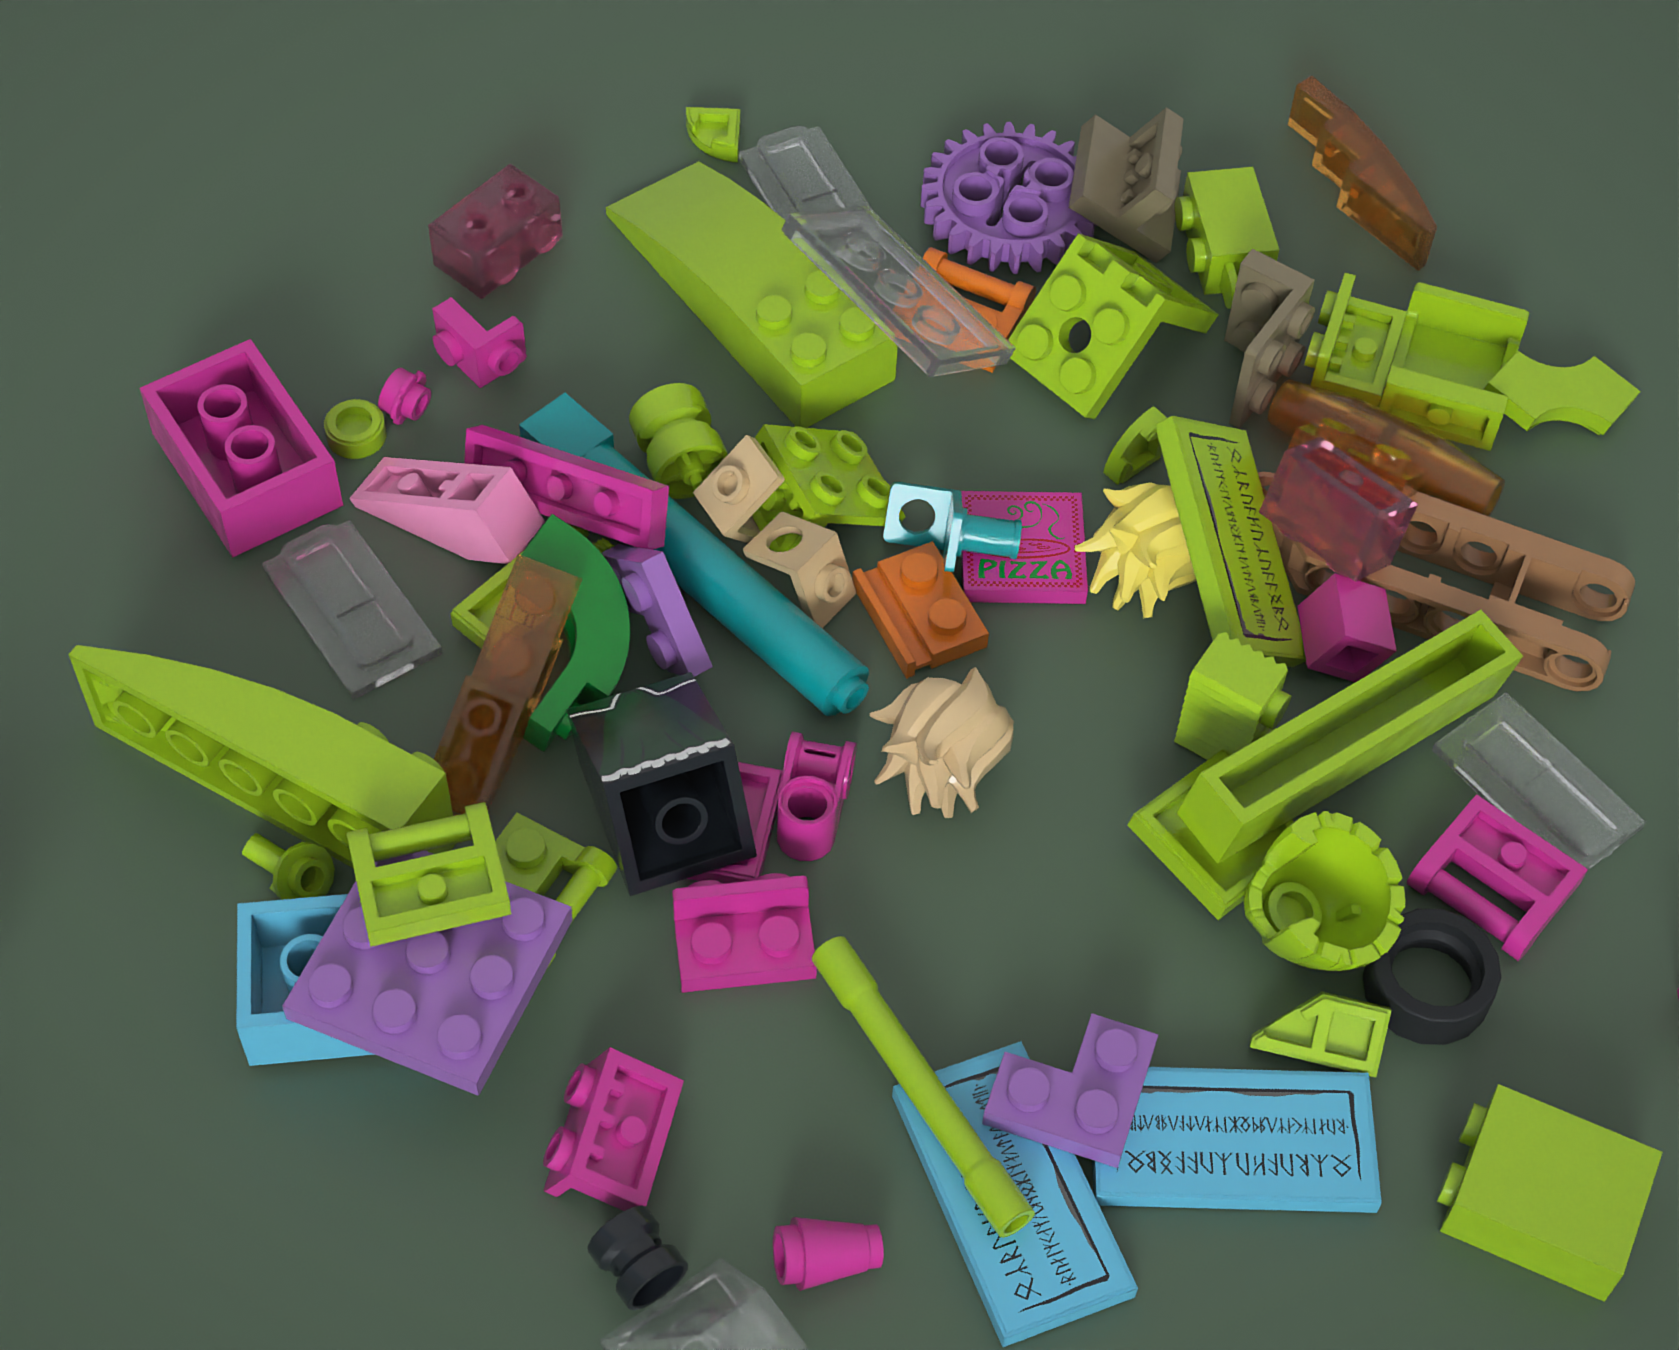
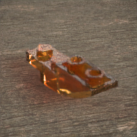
M517 555L472 675L465 676L434 760L446 772L453 811L463 814L465 813L464 806L485 802L487 810L489 809L523 739L529 717L536 709L564 640L560 636L582 578L526 556Z

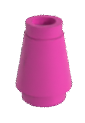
M793 1217L790 1225L776 1226L774 1229L773 1260L777 1279L781 1285L795 1284L799 1291L862 1273L868 1269L881 1268L883 1264V1239L877 1224L864 1225L862 1223Z

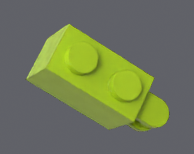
M1254 167L1187 172L1183 196L1176 197L1174 209L1176 226L1179 231L1185 230L1188 238L1186 248L1188 267L1191 273L1198 272L1204 295L1222 293L1227 309H1231L1240 264L1248 253L1254 249L1276 261L1279 254V246Z

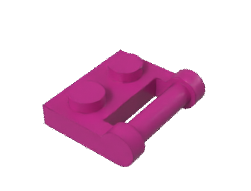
M1476 794L1419 861L1406 884L1422 895L1429 891L1503 942L1501 950L1517 961H1520L1531 948L1539 934L1580 885L1588 869ZM1452 861L1524 910L1526 914L1520 921L1516 920L1444 869Z

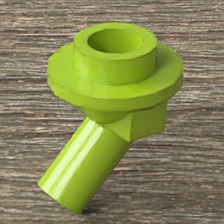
M254 833L243 848V856L273 874V883L269 889L280 900L325 896L333 883L335 868L331 855L325 848L312 842H301L285 851L262 835Z

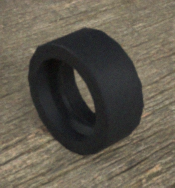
M1421 908L1401 914L1404 917V921L1398 925L1401 931L1396 942L1387 953L1380 956L1381 958L1365 967L1363 981L1367 1002L1389 1007L1392 1011L1388 1028L1396 1035L1416 1043L1446 1045L1468 1037L1484 1021L1495 999L1502 978L1497 951L1486 933L1463 916L1444 909ZM1409 948H1432L1448 954L1463 967L1471 981L1468 997L1463 1002L1453 1006H1433L1413 998L1400 987L1392 973V964L1395 956Z

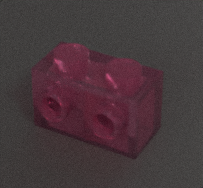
M510 163L428 225L433 264L476 296L483 299L500 285L510 282L520 269L538 255L551 250L562 237L559 197Z
M1320 436L1284 452L1259 513L1277 525L1284 536L1293 541L1301 542L1326 560L1327 565L1334 572L1349 577L1356 582L1391 564L1418 504Z

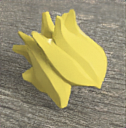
M1149 482L1128 486L1122 490L1105 488L1103 492L1114 506L1113 510L1104 524L1094 533L1093 538L1075 545V551L1101 552L1098 566L1090 585V592L1097 594L1107 581L1119 575V584L1113 598L1112 608L1119 611L1125 603L1130 602L1133 594L1139 590L1143 619L1153 617L1157 598L1165 601L1168 591L1196 582L1171 485H1159Z

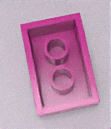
M251 339L139 388L152 434L232 558L343 506L334 459Z

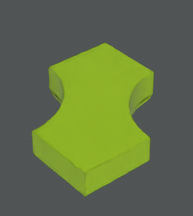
M1520 351L1500 369L1483 389L1508 396L1504 414L1526 431L1546 421H1567L1582 425L1597 435H1604L1641 392L1595 356L1577 366L1555 367L1537 362Z

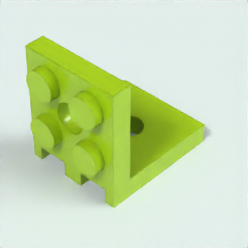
M1078 233L1001 351L1085 418L1095 419L1161 322L1206 334L1219 314L1135 251ZM1085 320L1091 329V340L1084 350L1076 353L1070 346L1069 333L1077 322Z

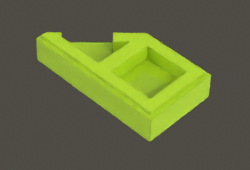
M1320 992L1251 1034L1249 1046L1250 1048L1350 1072L1369 1073V1076L1376 1078L1392 1010L1386 1006Z

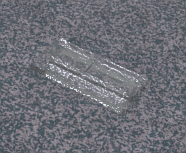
M793 126L768 134L758 140V146L739 152V161L767 206L798 230L833 265L890 246L891 237L819 126L809 130L804 126Z
M350 520L338 526L325 524L287 542L282 547V554L262 563L269 579L354 700L443 654L442 646Z
M1507 692L1475 715L1468 717L1465 722L1435 742L1432 748L1481 798L1588 870L1604 857L1610 856L1616 848L1643 829L1646 823Z

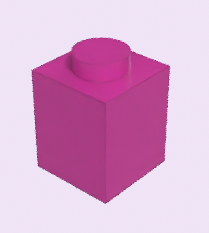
M1335 573L1297 606L1308 669L1357 682L1366 677L1397 651L1386 589Z

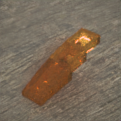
M1312 75L1297 84L1288 126L1316 147L1312 166L1341 188L1336 207L1419 271L1426 266L1437 225L1415 185L1386 145L1349 106Z

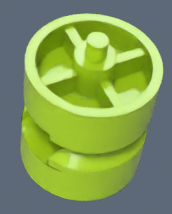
M685 383L666 384L647 392L634 404L629 414V424L640 449L647 453V466L653 481L668 485V495L674 499L694 497L693 492L728 455L719 433L711 428V415L701 392L696 387Z

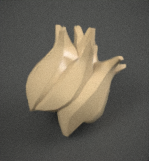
M976 667L969 671L962 684L945 678L927 677L921 682L911 684L904 689L890 705L870 713V717L893 725L890 740L883 746L881 751L888 753L887 761L874 782L877 785L904 772L912 815L920 814L921 800L925 791L931 807L941 808L944 818L953 817L957 794L963 799L970 813H973L979 808L975 793L976 785L1010 751L1013 741L1014 721L1005 707L996 704L988 684Z

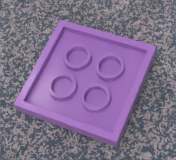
M421 851L375 862V866L393 864L433 855V853ZM505 881L510 899L511 915L370 947L357 882H355L282 1005L286 1019L479 1096L573 920L571 906Z

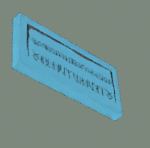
M1021 1041L935 1071V1074L990 1154L1002 1163L1035 1211L1034 1217L1026 1226L1008 1237L1001 1238L998 1236L966 1189L963 1176L901 1085L893 1086L892 1093L893 1100L1002 1347L1135 1298L1138 1290L1136 1282L1075 1154L982 1124L984 1111L1004 1052L1029 1059Z
M1149 1067L1118 1168L1092 1160L1093 1194L1099 1206L1377 1213L1382 1201L1369 1073Z

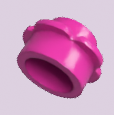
M398 368L385 382L379 396L378 407L381 411L390 415L394 424L401 425L406 418L416 421L425 412L431 399V390L425 387L426 375L424 372L419 370L416 374H413L404 368Z

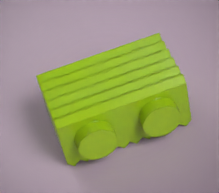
M1228 632L1218 633L1189 676L1190 680L1187 684L1188 688L1184 697L1185 701L1182 705L1181 716L1178 720L1180 722L1177 726L1178 730L1175 734L1174 742L1208 760L1222 749L1230 756L1275 730L1285 714L1292 697L1290 694L1282 691L1288 672L1286 663L1276 664L1274 656L1265 658L1262 650L1253 652L1251 644L1241 646L1239 638L1230 639Z

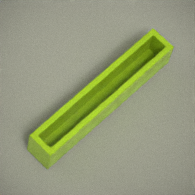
M1480 609L1201 772L1176 814L1217 864L1493 698L1523 658V655Z

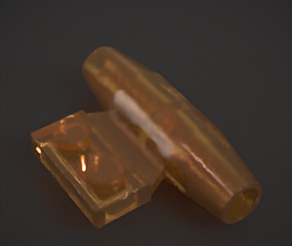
M1288 379L1279 388L1268 412V422L1292 438L1287 449L1288 451L1392 501L1400 502L1420 492L1490 516L1504 489L1505 480L1447 439L1360 398Z

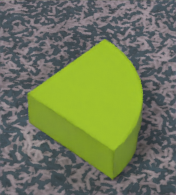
M686 107V128L692 142L704 153L714 158L738 162L741 123L740 109Z
M1155 406L1143 413L1116 443L1107 459L1103 473L1116 485L1123 484L1161 458L1162 451L1155 424L1165 420L1167 417Z

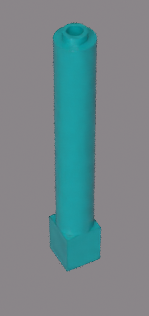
M566 392L519 424L522 438L651 480L615 449L614 433ZM668 495L665 543L663 547L653 550L663 551L677 585L824 715L833 716L839 712L847 714L857 708L869 690V685L866 683L869 676L868 667Z

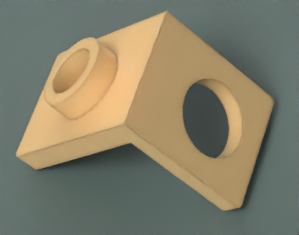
M746 435L696 488L693 494L723 536L748 544L760 532L752 515L784 482L785 478L758 441Z
M780 512L743 548L746 558L791 576L802 611L822 628L856 595L854 583L837 532L785 512ZM795 533L802 536L801 542L791 550L774 552L769 549L772 541L781 535Z

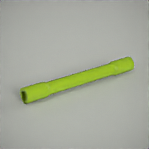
M838 936L823 943L813 953L812 962L841 1005L855 1017L963 1176L966 1189L1001 1238L1008 1237L1021 1230L1035 1215V1211L1002 1163L994 1158L879 993L877 982L844 936Z

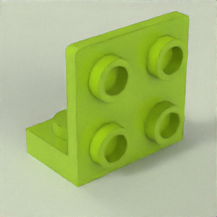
M768 424L762 426L755 439L784 476L785 480L752 515L760 531L780 512H785L824 528L828 523L885 525L890 485L883 479L867 452L866 444L857 434L846 430L814 429L800 426L791 427ZM901 509L899 519L902 523L906 516ZM795 533L781 535L772 541L769 548L774 552L791 550L801 542L802 536Z

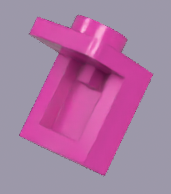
M452 297L432 308L436 335L433 336V344L437 353L447 365L454 366L456 364L479 388L500 376L510 374L519 364L525 361L527 355L523 323L515 316L486 331Z

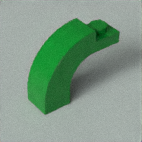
M551 514L517 559L510 583L511 586L543 606L555 617L565 633L569 647L568 665L529 717L523 736L526 741L545 752L556 735L565 741L571 736L572 730L566 709L613 696L625 666L630 642L628 605L617 575L602 553L585 536L553 514Z

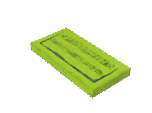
M1170 416L1155 424L1212 640L1215 639L1218 633L1228 632L1230 639L1239 638L1241 646L1251 644L1253 652L1262 650L1265 658L1274 656L1276 664L1286 663L1287 667H1294L1306 662L1299 618L1246 430L1177 416Z

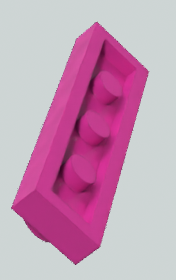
M485 425L466 429L464 463L511 467L540 514L548 517L553 514L565 523L635 547L653 550L664 546L669 494L668 485Z

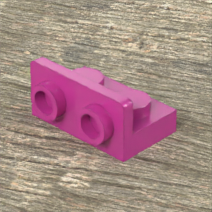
M770 873L762 875L753 881L721 883L715 880H702L692 883L688 887L676 888L672 891L674 929L682 993L816 979L817 968L812 962V955L815 949L808 907L809 887L806 876L789 877L781 873Z
M611 1047L587 1065L581 1063L573 1072L565 1090L564 1102L571 1105L565 1125L555 1131L545 1151L543 1165L549 1168L550 1171L544 1186V1192L558 1197L572 1188L623 1211L635 1206L643 1205L646 1207L684 1080Z

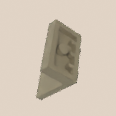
M1254 249L1248 253L1240 264L1224 341L1245 353L1229 424L1239 429L1253 412L1261 415L1266 410L1274 396L1277 387L1276 382L1281 375L1289 378L1297 369L1305 352V346L1300 344L1299 341L1309 327L1315 313V307L1309 305L1315 280Z

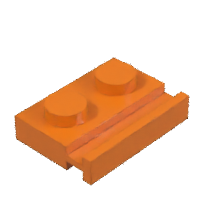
M933 541L878 561L877 567L863 572L859 568L852 572L856 594L906 679L915 676V670L930 665L931 669L987 648L989 632L953 573L944 571V559Z

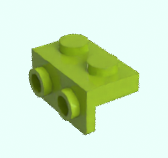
M1345 272L1339 292L1327 290L1318 324L1327 326L1326 333L1314 332L1309 345L1304 366L1315 369L1309 392L1378 410L1407 311L1351 297L1356 275Z

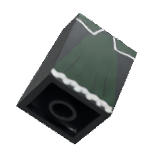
M691 672L566 709L582 772L630 896L757 857L735 746Z

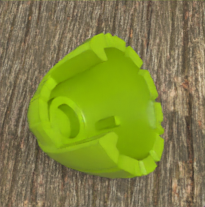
M1323 811L1318 816L1316 812L1303 816L1288 826L1277 837L1268 849L1261 868L1255 872L1250 880L1243 901L1245 916L1261 935L1262 943L1281 958H1285L1287 961L1307 968L1327 971H1343L1366 966L1381 958L1380 956L1389 951L1400 934L1401 928L1398 925L1404 921L1401 912L1405 908L1404 886L1398 885L1402 875L1390 850L1379 847L1381 839L1363 823L1353 824L1352 817L1337 812L1331 814L1329 811Z

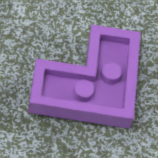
M617 544L602 552V555L609 562L621 584L628 605V611L643 615L651 634L647 635L646 641L656 663L662 669H667L670 673L683 675L691 672L694 677L712 668L711 661L663 551Z
M1091 1014L1072 1073L1004 1052L984 1111L982 1124L1118 1168L1159 1034Z

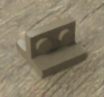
M1166 107L1129 137L1095 114L1081 126L1069 208L1157 263L1171 252L1176 215L1174 206L1175 199L1178 197L1181 170L1177 166L1182 154L1180 143L1184 119Z

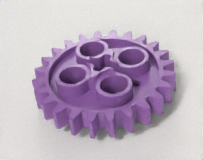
M1006 122L1003 133H996L986 123L983 125V135L980 137L965 129L962 131L961 144L947 139L944 145V154L933 152L931 155V167L924 168L923 185L921 188L920 207L925 208L924 223L934 225V240L949 238V254L966 249L968 251L967 264L969 265L974 264L981 257L987 258L988 268L991 272L998 268L1000 262H1008L1013 274H1018L1021 262H1029L1036 272H1041L1042 261L1046 257L1057 265L1064 255V250L1067 251L1078 233L1093 238L1094 229L1097 226L1069 208L1076 156H1073L1075 142L1071 140L1058 146L1055 144L1056 131L1053 130L1046 133L1042 138L1035 136L1034 124H1029L1023 133H1016L1011 122ZM1024 175V177H1023V186H1022V185H1021V178H1022V176Z

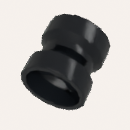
M643 1205L627 1209L609 1220L596 1232L587 1246L588 1253L598 1267L604 1271H611L614 1276L618 1277L616 1292L628 1309L633 1311L643 1309L661 1299L683 1279L688 1270V1263L678 1249L670 1244H662V1240L658 1236L660 1230L659 1223L648 1208Z

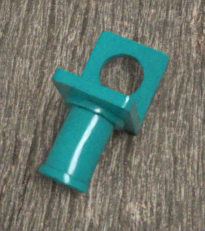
M893 482L890 486L883 538L889 543L921 546L933 541L937 549L943 550L944 571L954 572L956 556L960 557L962 551L1004 556L1016 560L1020 546L1022 520L1015 519L1014 521L967 514V508L962 506L961 490ZM916 499L928 502L935 511V519L932 525L923 531H911L903 526L899 519V513L905 503Z

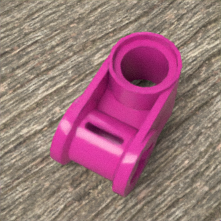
M792 731L786 750L782 783L778 795L777 842L781 850L790 858L798 861H814L823 858L831 851L835 843L844 799L847 800L850 791L857 743L846 741L841 747L804 740L803 733ZM811 817L814 820H801L798 818Z

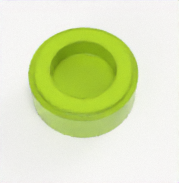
M361 399L343 401L331 408L324 420L327 443L330 449L341 457L348 459L365 458L376 453L385 443L387 432L383 413L378 406L369 401Z

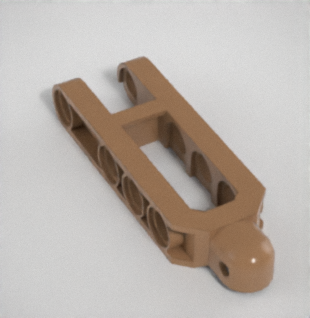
M1346 466L1322 473L1306 484L1276 473L1258 472L1285 572L1296 592L1306 596L1312 594L1333 575L1324 568L1336 570L1355 580L1395 591L1407 599L1396 598L1386 593L1392 627L1428 640L1462 621L1454 619L1442 611L1457 613L1467 618L1482 609L1523 655L1514 671L1572 691H1590L1598 688L1603 682L1611 659V650H1607L1601 642L1587 634L1562 626L1563 620L1515 604L1518 594L1588 619L1613 621L1621 618L1627 612L1635 588V579L1624 565L1612 559ZM1273 485L1279 493L1269 492L1264 487ZM1351 501H1364L1372 505L1377 512L1363 510ZM1409 521L1424 522L1430 525L1436 532L1420 530ZM1337 529L1494 586L1489 599L1441 583L1442 577L1430 574L1427 578L1382 562V556L1370 552L1369 556H1365L1323 541V535L1321 534ZM1468 542L1483 543L1492 548L1494 553L1480 551L1470 546ZM1587 585H1603L1614 592V594L1599 593L1590 589ZM1563 655L1579 657L1589 664L1574 662Z

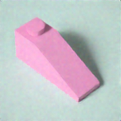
M384 457L349 498L356 508L465 559L508 564L526 549L531 539L545 523L544 518L511 467Z

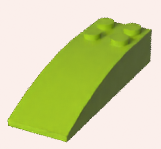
M698 161L606 207L608 218L795 426L808 428L896 379L898 333L798 230L764 202L726 176Z
M76 645L68 654L95 727L304 842H312L325 848L333 858L352 868L353 863L346 832L367 828L368 834L453 816L446 772H444L443 768L433 758L424 753L413 752L410 754L391 744L378 729L368 723L359 722L356 725L331 711L278 689L206 667L147 654ZM456 844L425 851L433 854L452 850Z

